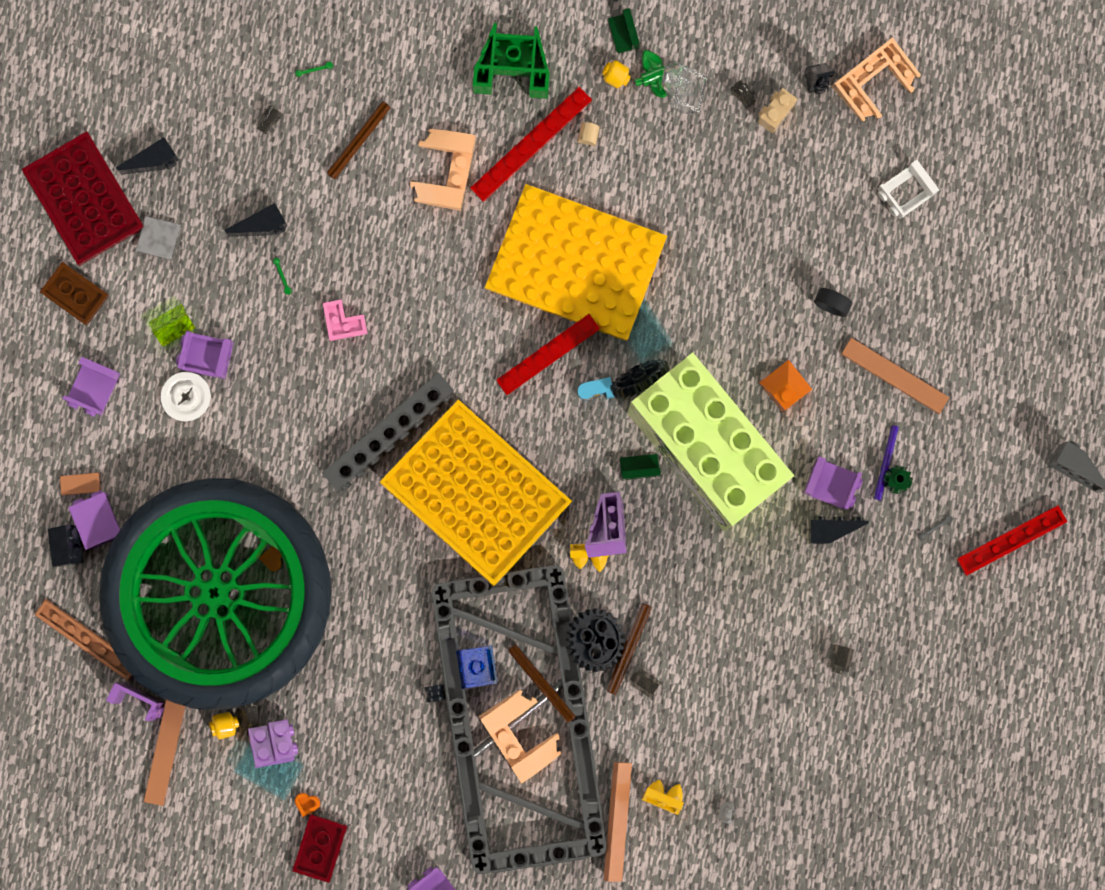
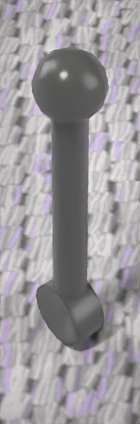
M946 516L944 521L924 533H919L918 538L924 540L926 535L946 523H951L953 517Z

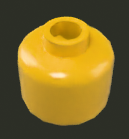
M617 60L608 62L601 74L603 75L604 82L614 88H620L622 85L626 86L631 78L628 75L629 67Z
M227 711L213 715L211 721H209V727L212 736H216L217 739L221 740L234 736L239 723L237 717H233Z

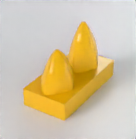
M570 544V558H572L573 563L579 569H582L588 561L585 544ZM609 555L591 557L594 567L599 572L605 567Z
M657 780L649 785L642 797L643 801L676 815L682 810L684 804L682 802L683 792L680 784L672 787L665 795L661 780Z

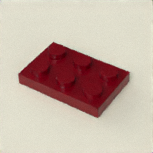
M310 814L292 872L330 883L348 825Z

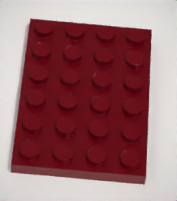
M88 131L21 169L78 266L83 265L136 234L144 227Z

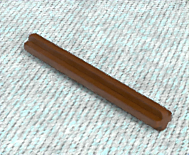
M382 101L333 163L327 171L329 177L332 179L337 178L387 114L390 106L386 102Z
M642 603L624 645L625 649L621 652L622 657H619L606 691L608 693L616 695L652 609L647 604Z
M513 645L510 647L508 652L565 721L571 722L575 718L573 712L518 646Z

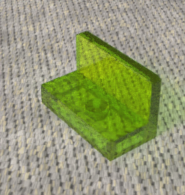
M183 304L174 307L149 322L153 334L162 347L181 337L186 331L196 328Z

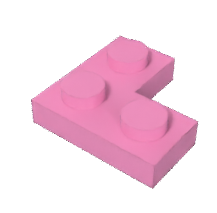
M342 300L323 303L330 341L368 334L364 315L345 318Z

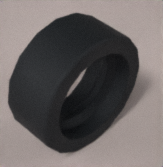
M820 288L814 300V304L822 310L840 317H846L853 304L848 297L827 288Z

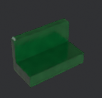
M630 8L623 9L622 15L608 18L617 53L620 54L639 49L640 42Z
M657 454L620 458L622 480L661 476Z

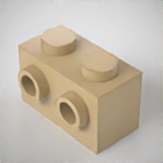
M784 88L780 92L775 91L770 98V105L768 107L764 106L759 112L760 118L758 123L773 134L795 106L798 99Z

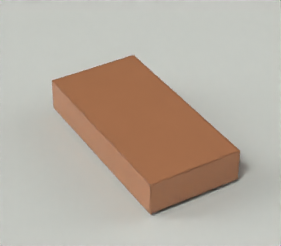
M100 473L60 476L61 495L87 494L101 491Z

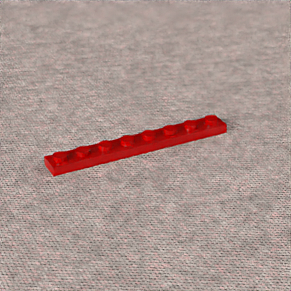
M579 86L471 186L470 190L482 202L487 200L592 102V99Z

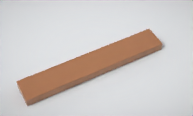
M850 338L841 353L845 358L937 414H940L950 398L853 338Z
M45 599L34 614L36 617L125 680L130 681L132 675L119 661L110 643L49 600Z
M168 700L165 703L144 798L146 803L164 806L186 708V706L175 704Z
M628 762L613 763L603 880L607 882L622 881L632 770V763Z

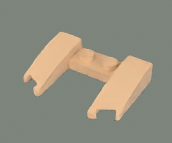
M893 37L831 85L861 121H865V117L875 115L876 119L882 117V114L861 88L862 85L887 66L909 93H912L915 89L911 86L914 77L919 78L921 76Z
M429 129L431 134L424 142L421 140L418 146L451 152L453 157L446 186L410 181L411 188L415 187L418 197L414 201L461 211L476 135Z
M519 689L479 715V718L520 782L523 783L557 758L561 751H557L556 740L560 738L558 733H555L525 753L507 724L536 704L537 700L534 697L528 700L521 696L523 691Z

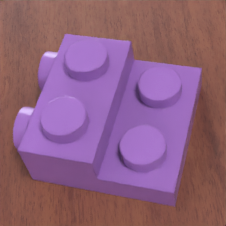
M287 719L269 722L267 726L248 729L255 768L294 761L295 754H298L296 742L292 743L291 736H294V729L292 724H288Z

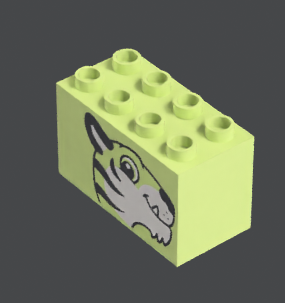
M691 353L646 389L629 406L627 414L724 532L794 477L793 473L694 353Z

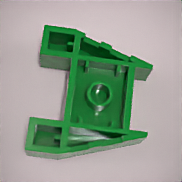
M497 23L493 24L487 42L474 67L473 94L492 95L495 74L530 77L529 98L548 99L550 73L537 26L534 27V36L497 33Z

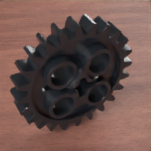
M661 358L653 359L652 361L648 360L644 364L640 363L626 370V373L620 374L621 377L615 378L616 381L612 382L610 390L615 398L619 397V399L623 397L625 399L628 396L633 397L635 394L639 395L668 373L670 367L667 361L661 360Z
M598 608L587 609L585 612H580L579 617L573 618L575 623H569L572 630L566 631L570 635V638L565 639V641L570 642L566 649H572L569 656H575L573 662H580L579 668H585L586 671L592 670L593 672H599V670L606 671V668H612V663H618L616 657H622L619 650L625 649L621 646V643L625 642L621 635L625 632H619L622 624H615L618 618H611L612 613H606L604 609L599 610ZM598 623L600 624V630H599V631H598V629H597V624H598ZM583 632L585 634V640L582 639ZM606 640L609 642L608 648L606 647ZM591 650L594 651L593 658L591 656Z

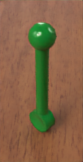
M327 62L326 65L310 68L302 71L296 70L295 76L301 77L302 74L326 68L332 69L333 63Z
M274 258L272 262L276 265L285 287L284 293L290 295L292 290L287 285L279 264L280 260L279 258Z

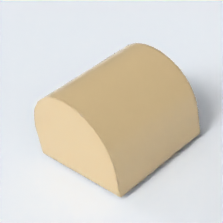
M582 122L577 143L596 146L600 127L593 123Z

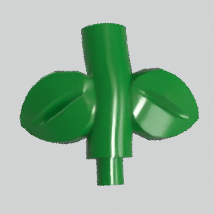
M644 50L642 54V67L646 73L640 74L641 77L634 79L636 87L650 85L654 95L664 98L669 95L672 87L668 78L680 76L677 63L663 66L662 59L656 53Z

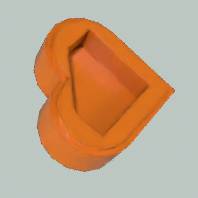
M270 547L259 557L270 571H278L281 568L280 558L282 556L275 547Z
M299 793L295 798V804L302 817H305L320 807V799L317 796Z

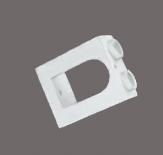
M918 160L911 163L908 168L885 184H881L877 189L880 199L889 204L891 214L899 219L939 191ZM914 176L924 191L905 205L899 206L890 192Z

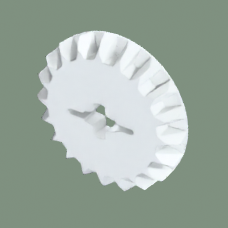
M177 373L170 377L162 388V406L165 412L176 420L184 422L193 421L200 418L206 412L208 406H210V388L207 382L195 373ZM183 392L185 394L190 392V401L185 400L182 402L183 397L181 395Z

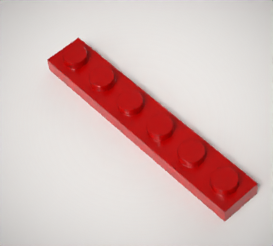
M590 313L496 379L505 394L509 395L599 331L600 327Z
M1059 505L962 555L956 560L964 575L967 576L1068 521Z

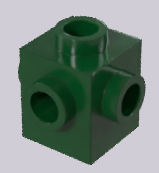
M895 465V468H890L884 474V488L890 489L889 492L895 494L907 491V488L910 489L913 478L910 477L911 472L906 471V467ZM897 476L902 477L901 483L897 481Z

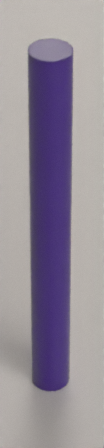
M891 425L874 499L879 501L882 500L885 487L883 478L885 472L889 471L899 429L895 425Z

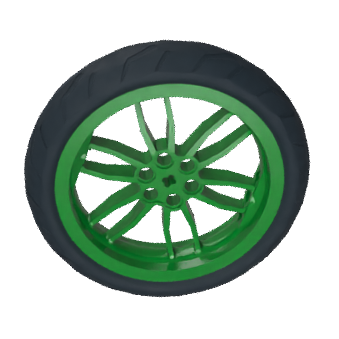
M229 478L199 479L175 485L154 496L139 507L124 523L108 550L101 571L100 614L104 632L114 653L125 669L142 686L161 698L186 707L203 710L232 709L255 703L280 690L308 663L321 642L328 621L331 605V577L324 550L315 532L306 519L286 500L264 487L242 480ZM227 518L236 520L244 526L231 544L219 569L215 568L210 546L199 524V520ZM191 522L202 544L206 565L200 568L188 554L177 530ZM251 532L261 539L260 545L238 569L230 568L237 548L246 534ZM170 534H172L182 557L195 574V579L192 582L171 576L144 573L151 555L158 545ZM268 543L278 549L286 564L290 584L258 583L239 585L238 579L256 562ZM207 570L212 574L209 581L203 579V574ZM225 572L231 574V580L227 583L222 579ZM142 579H155L177 583L185 586V595L171 598L141 597ZM196 586L200 588V595L198 597L192 595V589ZM218 588L219 590L217 591V593L219 594V596H214L213 598L214 594L212 593V590H217ZM263 588L291 590L290 606L288 608L270 607L245 600L246 591ZM234 589L239 591V598L233 600L230 596ZM191 601L192 609L173 627L163 643L152 636L144 620L141 608L142 602L177 603ZM203 604H206L209 608L208 613L202 615L200 612V607ZM223 605L228 608L226 616H221L219 613V609ZM238 605L263 611L287 613V618L281 631L262 653H259L250 631L236 613L235 609ZM196 616L200 619V623L194 638L184 654H179L170 648V643L179 631ZM213 617L216 619L222 644L232 663L231 668L202 669L187 660L199 644L210 619ZM230 619L241 630L254 655L253 659L241 665L238 663L228 639L225 621Z

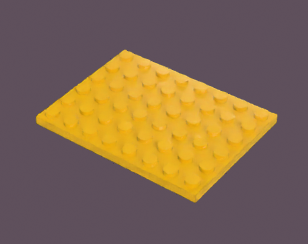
M525 184L485 289L575 323L590 313L600 327V332L628 341L667 235Z
M459 399L380 481V484L492 586H495L572 503L563 492Z

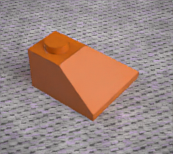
M790 360L759 382L782 413L812 390Z

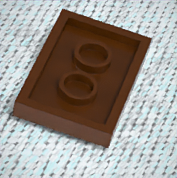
M64 262L59 265L40 290L41 294L86 326L109 297L107 293Z

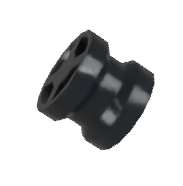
M443 684L424 687L425 692H427L426 703L445 700V696L442 693Z

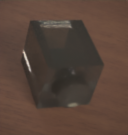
M833 644L827 667L832 668L831 672L841 675L843 671L849 672L854 649Z
M640 669L639 672L635 670L629 679L632 681L631 686L649 698L652 697L661 681L643 669Z

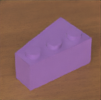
M621 493L601 494L594 514L593 525L590 527L588 541L585 543L588 558L627 553L624 505Z

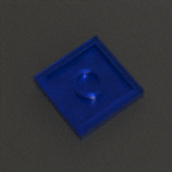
M492 645L456 650L462 689L498 684Z

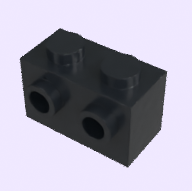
M63 525L47 529L52 567H65L83 563L80 535L76 525Z

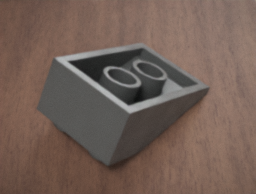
M1074 441L1059 444L1047 465L1096 493L1104 492L1105 479L1087 453L1080 449L1081 446Z

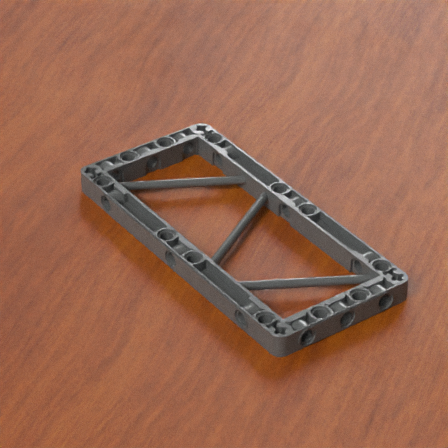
M548 566L510 571L495 586H492L483 576L436 584L432 589L436 631L465 829L468 836L473 870L477 874L499 873L603 855L606 851V840L579 663L573 662L575 656H569L572 649H566L570 645V642L565 641L566 638H570L566 631L572 630L569 623H573L563 569L559 566ZM554 569H557V572H561V575L558 576L559 583L563 581V585L551 587V583H555L554 577H550ZM515 575H520L523 578V583L519 586H515L512 583V578ZM477 581H482L485 584V588L481 592H477L474 589V584ZM548 586L557 647L453 607V600ZM439 587L446 590V593L443 594V599H448V603H439L437 605V600L441 601L440 595H436ZM560 588L564 591L562 599H556L553 596L555 589ZM442 606L449 608V614L446 617L439 615V608ZM455 616L559 657L562 679L554 684L552 688L556 693L563 688L565 703L575 715V718L569 722L584 822L479 781L476 757L493 745L495 741L490 736L474 749L466 689L462 688L457 651H460L456 633ZM572 684L579 687V692L575 696L568 693V687ZM544 694L536 699V704L507 724L509 728H514L548 700ZM459 702L463 705L464 708L461 713L453 711L454 703ZM578 723L585 726V731L582 734L574 732V726ZM465 741L469 744L467 752L459 750L458 745L460 742ZM480 790L583 830L586 837L580 840L551 842L535 847L512 848L497 853L489 852ZM596 821L600 824V828L598 831L593 832L589 829V824ZM602 834V837H598V841L603 846L600 847V851H596L595 848H592L595 845L594 837L590 839V836ZM477 839L481 840L484 844V847L480 850L473 847V842ZM556 847H561L564 850V854L561 857H556L553 854V850ZM485 852L486 855H482L481 857L482 862L486 863L487 865H484V868L480 869L479 866H476V864L479 862V857H474V854H482ZM516 854H524L525 861L517 863L514 859Z

